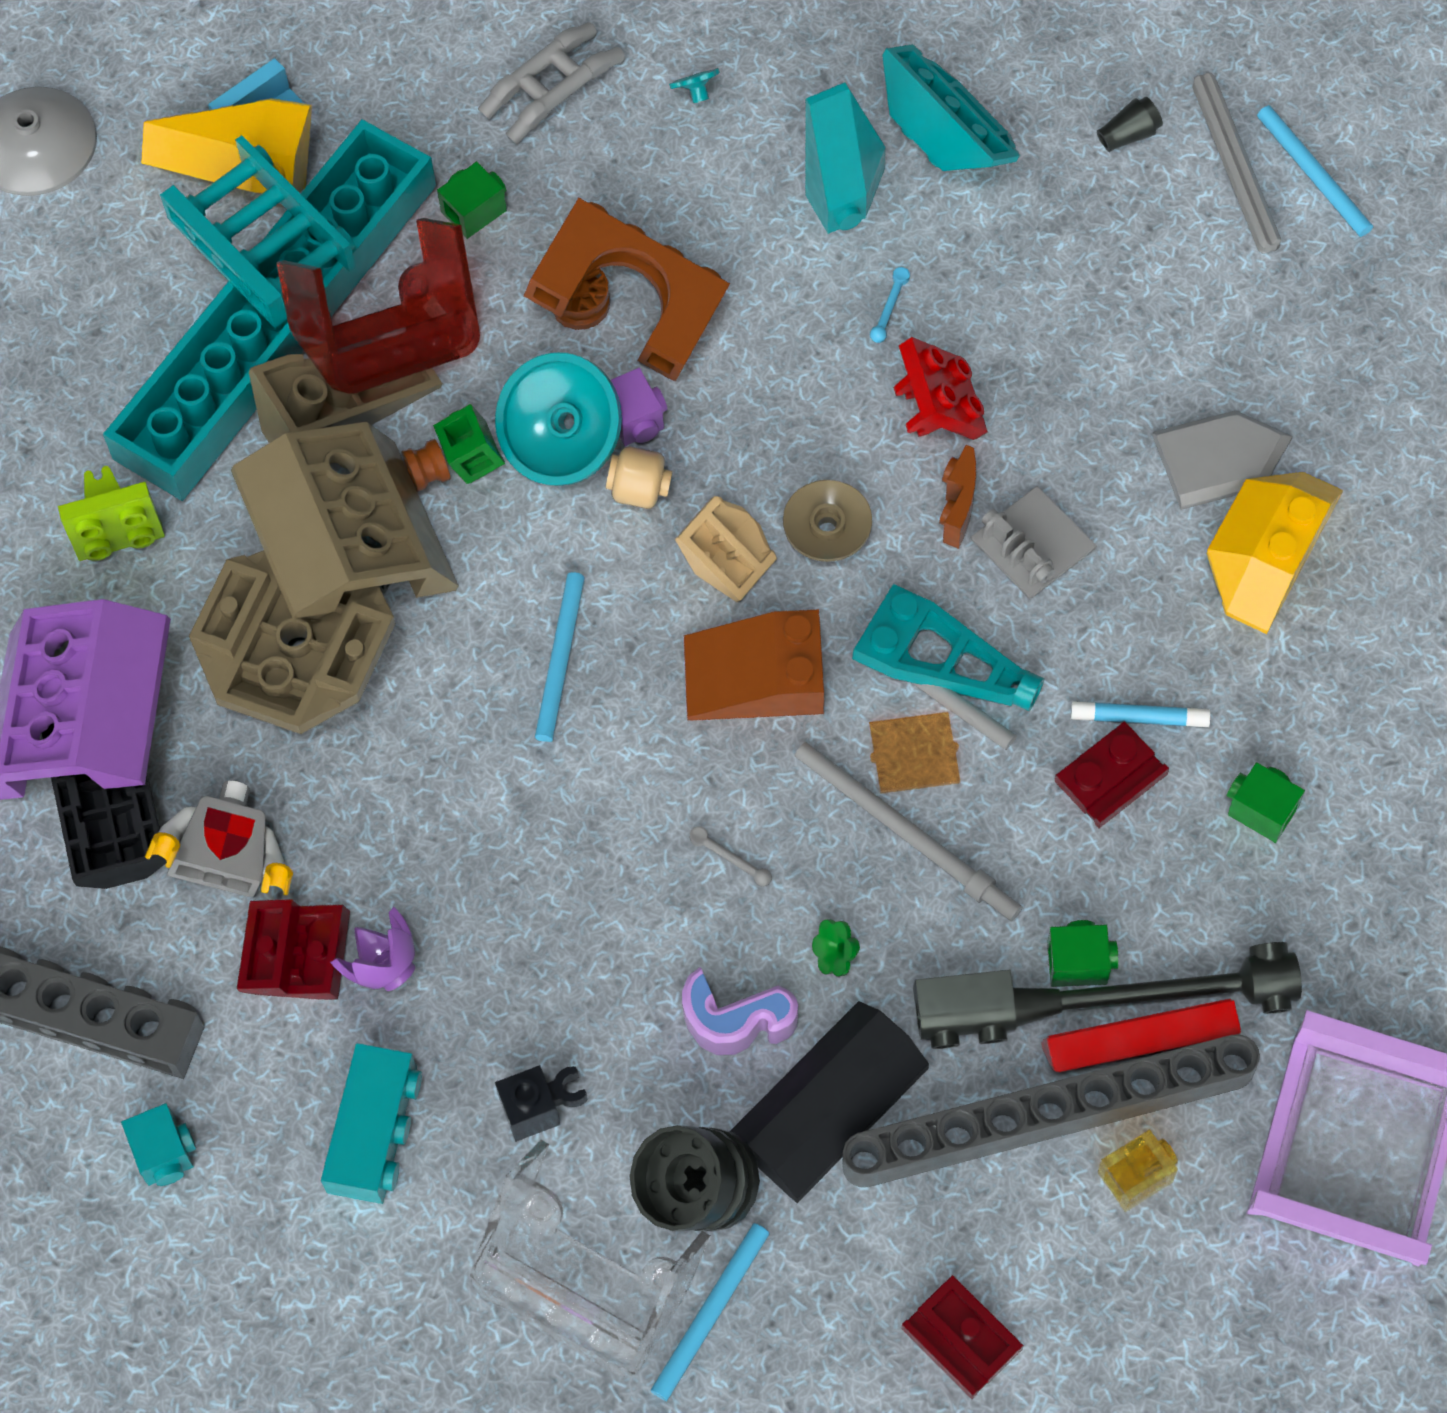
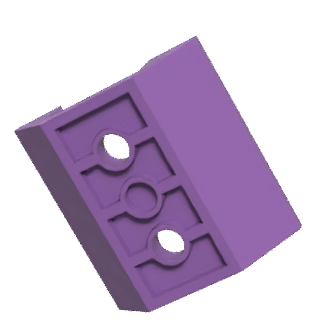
M105 599L23 610L9 634L0 683V800L24 797L27 780L86 774L104 789L145 785L171 621L167 615ZM65 641H69L66 650L61 655L54 657L55 651L62 647ZM54 723L52 733L47 738L40 740V734Z

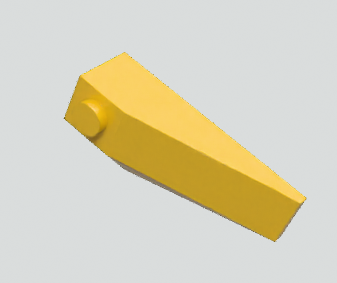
M269 98L242 105H230L214 110L197 113L190 112L146 120L143 125L141 163L215 182L241 163L235 140L242 135L253 147L257 145L263 147L272 159L273 167L300 193L306 187L312 105ZM254 176L237 187L238 189L261 194L267 190Z

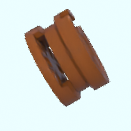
M598 268L583 280L563 316L559 317L554 314L559 323L564 327L582 330L594 327L606 318L610 309L608 280L604 272Z

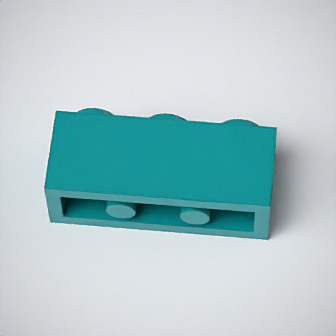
M356 1043L321 1177V1183L327 1194L383 1204L386 1190L394 1191L399 1175V1162H394L398 1144H406L411 1125V1117L405 1116L409 1098L417 1099L422 1082V1071L417 1070L412 1053Z

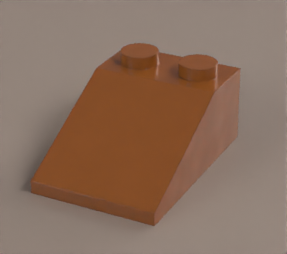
M819 609L774 611L684 635L687 721L824 714V682Z

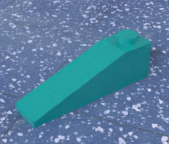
M846 82L805 99V196L827 234L839 229H852L862 219L866 218L885 170L886 147Z

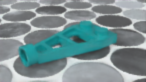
M895 584L891 586L856 644L852 655L853 660L894 679L920 685L940 686L966 696L1009 706L1014 704L1027 711L1032 709L1045 680L1041 676L1020 668L934 602ZM932 630L950 644L952 651L945 662L932 664L916 660L910 656L908 651L920 631ZM963 654H972L991 666L992 672L986 681L974 680L955 672V668ZM1015 684L1018 688H1011V686Z

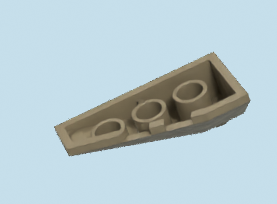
M421 350L372 351L366 357H343V353H328L327 358L304 359L303 354H289L251 367L249 371L261 431L268 443L290 432L368 422L373 425L441 388L443 384Z

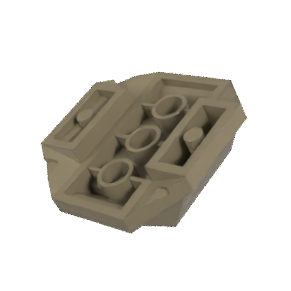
M263 550L248 557L241 555L226 559L189 634V638L217 705L302 734L360 701L395 626V620L379 586L345 591L335 612L293 619ZM293 638H306L305 641L298 646L287 645V643Z

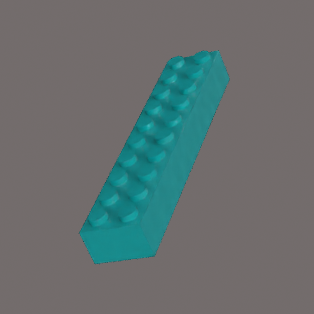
M361 119L301 192V195L334 228L341 226L350 235L355 244V248L352 251L356 268L349 272L334 257L286 293L287 298L284 300L288 319L276 328L228 281L103 433L112 459L183 501L257 410L249 376L250 368L289 354H302L437 186L432 158ZM287 210L264 239L294 218V216ZM306 230L259 265V272L266 279L269 277L276 279L319 247L321 243Z

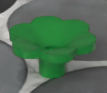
M826 919L819 925V934L813 939L812 950L818 957V967L821 973L825 975L834 974L838 977L847 975L850 970V961L859 953V941L855 937H851L850 926L845 921L835 922L832 919Z

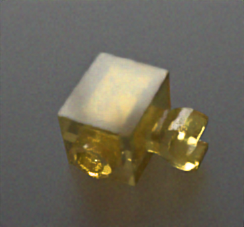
M1149 1129L1101 1159L1097 1173L1124 1212H1127L1173 1183L1178 1168L1175 1166L1178 1163V1159L1168 1142L1163 1138L1157 1140Z

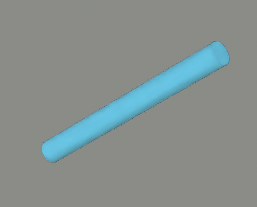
M1270 105L1262 108L1257 114L1258 119L1359 237L1369 233L1373 229L1370 221Z
M576 572L568 573L535 733V739L538 741H553L585 579L582 574Z
M756 1223L752 1224L650 1391L657 1397L667 1401L769 1236L770 1233L764 1227Z

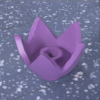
M393 906L389 912L391 929L388 930V935L362 927H355L359 959H355L351 963L336 958L330 963L344 977L354 983L371 989L384 987L386 991H392L401 986L415 970V965L412 963L415 957V947L411 931L405 919Z

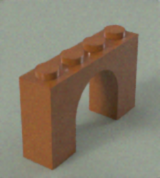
M578 197L532 275L524 297L562 317L583 280L596 269L606 266H624L641 273L652 283L659 295L661 315L658 324L637 361L668 379L676 381L730 283L723 280L715 270L708 267H700L684 258V255L678 249L669 245L663 246L649 238L638 226L625 224L609 215L607 210L601 205L594 202H586Z

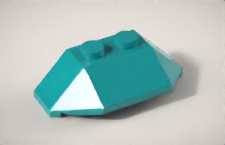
M913 44L885 49L882 57L889 115L901 127L903 134L913 140L928 155L929 161L942 171L993 167L1013 163L1018 160L1020 154L1016 150L1012 136L955 77L936 62L923 57L922 51Z

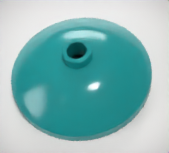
M560 352L543 354L521 365L505 383L500 393L495 413L496 435L501 450L509 463L528 479L554 486L581 482L601 469L617 445L622 424L619 397L606 373L596 364L583 357ZM568 414H572L574 417V424L570 429H567L564 424Z

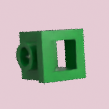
M471 404L451 413L447 418L433 425L448 464L466 484L478 480L505 464L503 457L498 452L486 420Z

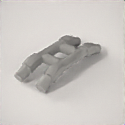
M590 22L578 27L568 28L555 36L554 41L517 70L499 80L491 89L490 95L478 107V110L490 120L502 105H506L522 88L534 101L525 107L519 114L518 120L506 132V135L518 145L531 129L534 130L547 117L550 111L589 80H594L600 74L608 71L610 67L622 63L625 58L624 53L619 47H614L605 52L600 51L588 57L579 66L567 53L581 46V43L594 38L597 33L596 28ZM552 63L567 77L549 91L535 76Z

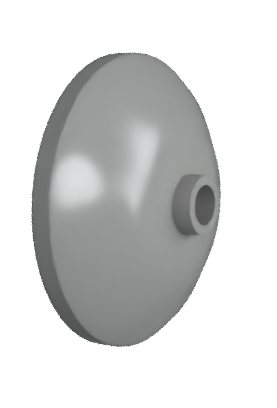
M49 87L23 88L0 97V190L21 196L46 194L68 185L86 169L94 155L97 134L92 116L81 101L67 92Z

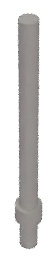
M804 742L795 753L797 759L965 886L964 892L978 903L984 900L1011 922L1019 915L1023 907L995 886V879L981 869L976 872L807 742Z

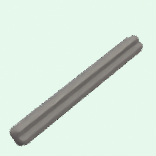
M1209 72L1204 75H1198L1194 78L1192 88L1256 247L1262 254L1276 251L1280 248V234L1216 77Z

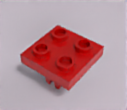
M914 337L898 345L908 375L893 388L896 396L905 394L906 400L915 398L920 411L905 424L908 433L917 431L918 437L943 428L975 440L988 432L983 418L984 407L975 394L970 379L972 371L963 357Z

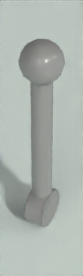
M701 826L694 827L690 831V841L693 845H704L753 876L758 886L764 887L770 884L772 875L768 869H757L710 839L707 830Z

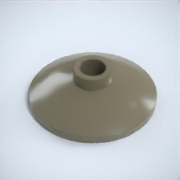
M819 480L804 485L790 497L783 513V528L789 543L802 555L817 561H838L855 554L866 543L872 528V512L865 497L851 485L836 480ZM824 523H831L836 528L832 531H823L819 527Z

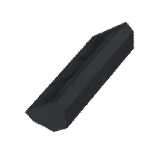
M54 723L41 733L43 739L52 733ZM148 773L146 774L145 785L109 789L102 788L86 774L51 777L71 876L77 887L108 889L148 878L167 863L159 855H151L150 860L145 858L153 836L160 831Z
M858 1001L730 1132L735 1133L749 1145L757 1160L758 1168L792 1200L798 1203L843 1157V1149L847 1140L857 1133L868 1131L928 1070L929 1063L909 1035L882 1011Z

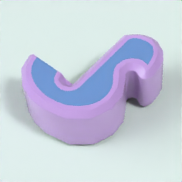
M699 967L688 976L682 990L683 1016L687 1029L701 1048L715 1055H735L747 1049L760 1031L768 1033L769 1043L778 1044L793 1035L797 1028V999L792 992L780 986H775L718 1009L703 971Z

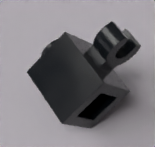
M540 1065L495 1082L498 1097L515 1142L559 1126L560 1120L557 1106L563 1104L567 1107H578L588 1100L585 1089L579 1090L576 1093H569L564 1089L569 1081L579 1078L576 1067L572 1066L562 1069L557 1073L554 1081L549 1083L546 1082Z

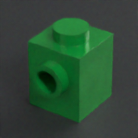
M477 161L467 169L454 173L446 184L437 189L441 213L466 239L507 211L504 195L507 191L505 184L495 172L491 171L488 173Z
M1256 762L1247 776L1240 772L1232 783L1226 795L1232 799L1228 816L1276 843L1298 810L1305 790L1293 784L1289 777L1281 770L1274 767L1266 768Z
M1077 920L1068 923L1067 926L1050 927L1047 940L1050 986L1107 985L1111 969H1118L1117 941H1109L1107 925H1095L1090 920Z

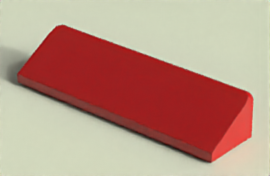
M1230 998L1050 1035L1043 1039L1041 1045L1051 1068L1055 1072H1063L1194 1045L1229 1035H1237L1241 1033V1027L1235 1001H1231Z

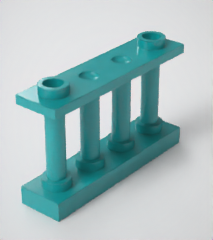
M241 135L235 140L241 163L196 196L189 194L185 197L172 185L161 193L160 197L167 218L276 328L288 319L284 300L287 298L286 293L334 257L349 272L356 268L352 251L355 248V244L344 228L341 226L334 228L273 167V161L263 147L260 145L253 147ZM252 176L267 189L221 224L219 222L212 224L205 217L206 209ZM278 203H281L294 216V218L249 251L243 249L239 252L232 245V237ZM306 230L321 243L319 247L276 279L273 277L266 279L259 272V265Z

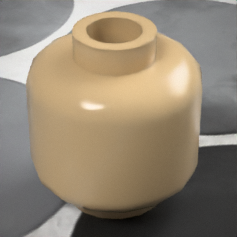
M627 446L621 450L619 455L612 454L606 489L612 490V497L617 503L651 509L656 505L658 496H668L672 471L664 469L665 459L661 453Z

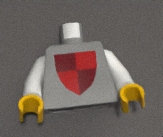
M225 781L222 784L219 799L201 796L197 807H184L161 827L159 833L153 836L145 854V858L149 860L151 855L162 856L167 861L165 867L169 868L167 876L247 897H254L261 883L262 876V893H268L269 886H277L283 890V895H288L293 876L292 869L284 863L273 830L265 826V813L246 806L250 788L238 781Z

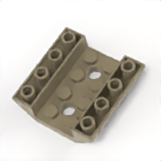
M361 422L285 433L233 465L231 469L232 475L293 619L335 612L345 591L404 581L410 582L416 598L457 590L459 585L395 442L370 423ZM338 463L341 467L348 469L350 474H339L331 468L330 464ZM370 536L373 540L380 542L382 547H369L363 542L361 537Z

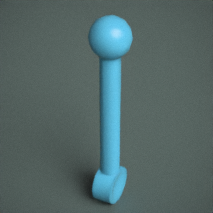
M898 267L893 271V287L878 325L870 331V338L876 343H881L886 339L887 332L885 328L901 287L909 282L910 273L904 267Z

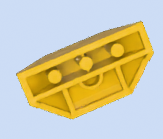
M1305 472L1245 480L1206 553L1222 599V606L1227 616L1265 634L1268 633L1343 493L1342 489Z

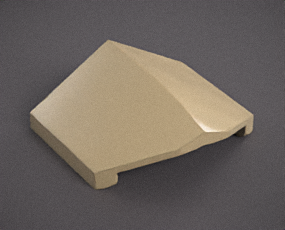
M718 496L712 497L675 538L694 574L735 602L742 600L777 559L775 552L770 550L761 525L742 506L724 501Z

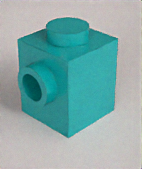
M167 1103L121 1121L139 1173L148 1186L155 1183L157 1186L175 1183L184 1176V1171L193 1168L188 1153L196 1150L194 1140L186 1122L181 1125L177 1124Z

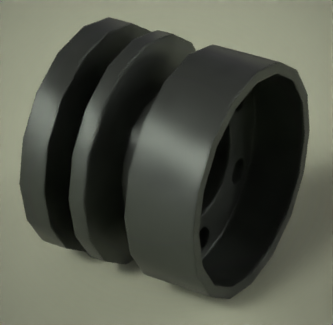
M681 1125L660 1128L644 1139L633 1157L629 1175L632 1197L640 1213L655 1226L671 1231H717L731 1228L744 1219L754 1205L760 1183L757 1160L749 1145L735 1133L718 1128H697Z

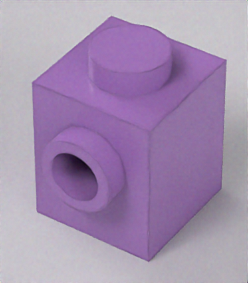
M640 367L611 379L621 405L622 424L619 437L624 446L634 442L644 443L653 439L659 431L664 429L663 412L667 411V405L660 389L657 386L651 389Z

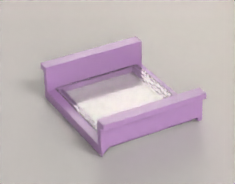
M1306 1010L1303 1022L1293 1040L1247 1214L1267 1216L1411 1262L1412 1265L1418 1267L1421 1264L1426 1266L1432 1244L1426 1243L1447 1160V1054Z

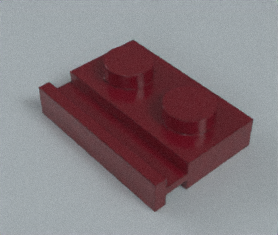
M1124 721L1055 775V782L1085 814L1087 813L1095 825L1100 829L1167 776L1169 767L1165 763L1162 764L1155 757V752Z
M953 1275L901 1326V1329L971 1399L986 1384H989L1023 1350L1024 1346Z

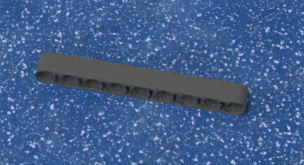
M1240 1034L1229 1035L860 1132L851 1136L845 1143L842 1158L843 1173L846 1179L855 1186L861 1188L872 1187L1239 1090L1247 1086L1254 1076L1260 1060L1259 1049L1255 1042L1247 1036ZM1228 1055L1239 1056L1245 1061L1247 1068L1243 1070L1231 1069L1226 1065L1224 1057ZM1182 1067L1194 1068L1200 1074L1201 1080L1197 1082L1184 1081L1179 1076L1177 1070ZM1136 1079L1148 1080L1153 1084L1155 1092L1147 1095L1140 1094L1133 1089L1131 1082ZM1091 1091L1102 1092L1107 1096L1109 1104L1103 1107L1093 1106L1087 1102L1085 1094ZM1045 1103H1052L1061 1108L1063 1115L1057 1119H1048L1041 1115L1038 1108ZM1006 1115L1015 1121L1017 1127L1011 1131L1003 1132L994 1127L991 1121L997 1116ZM959 1127L967 1131L971 1138L963 1144H955L947 1139L945 1133L951 1128ZM905 1140H915L923 1146L924 1151L917 1156H907L899 1150L898 1146ZM859 1152H868L875 1156L878 1162L869 1169H862L854 1165L851 1158Z

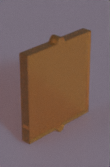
M948 712L869 722L873 746L870 761L876 764L880 794L960 783L956 758L959 744L953 741Z

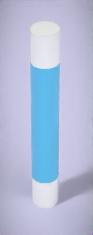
M1072 701L1071 719L1209 727L1210 709Z

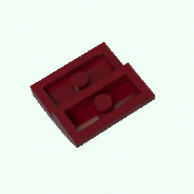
M293 899L250 901L237 990L242 993L264 996L338 1000L341 973L330 962L336 958L344 960L350 910L343 904L300 906Z

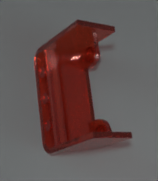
M428 218L417 219L416 223L423 262L408 267L402 273L398 285L401 304L332 326L331 315L328 309L321 268L286 260L276 262L289 329L332 389L347 394H355L466 357L476 349L480 339V330L461 224Z

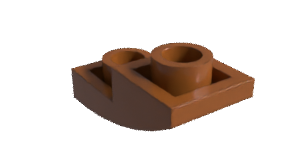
M965 445L959 459L954 457L950 459L942 477V482L947 483L945 500L948 502L942 511L939 524L944 526L943 542L959 549L965 537L974 501L976 458L974 448L969 445Z

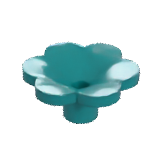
M719 68L696 73L673 81L669 86L670 89H689L693 103H698L709 99L705 85L712 77L718 75L720 71Z

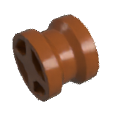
M435 438L426 441L423 448L418 450L408 448L401 452L417 492L426 489L430 482L437 480L443 483L451 479L445 458Z

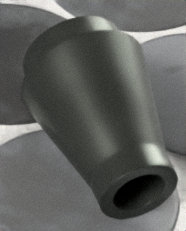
M1147 96L1140 100L1134 98L1105 126L1098 129L1097 135L1105 149L1111 152L1118 147L1156 135V129L1163 126V121L1158 109Z

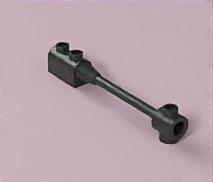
M1270 942L1249 947L1250 957L1245 958L1239 972L1060 991L1054 988H1013L1011 969L915 979L913 993L920 1040L930 1039L932 1049H943L959 1046V1036L978 1034L979 1044L1007 1041L1008 1030H1016L1017 1026L1062 1013V1010L1241 991L1251 1004H1262L1264 1014L1286 1012L1292 1010L1291 1000H1299L1301 998L1302 981L1300 966L1295 952L1288 953L1287 942Z

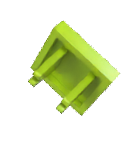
M109 466L102 467V478L98 480L94 478L92 471L88 470L84 473L85 499L57 506L61 522L79 561L86 559L91 561L102 560L110 556L114 551L128 547L144 548L153 544L155 540L165 537L160 517L146 481L120 488Z

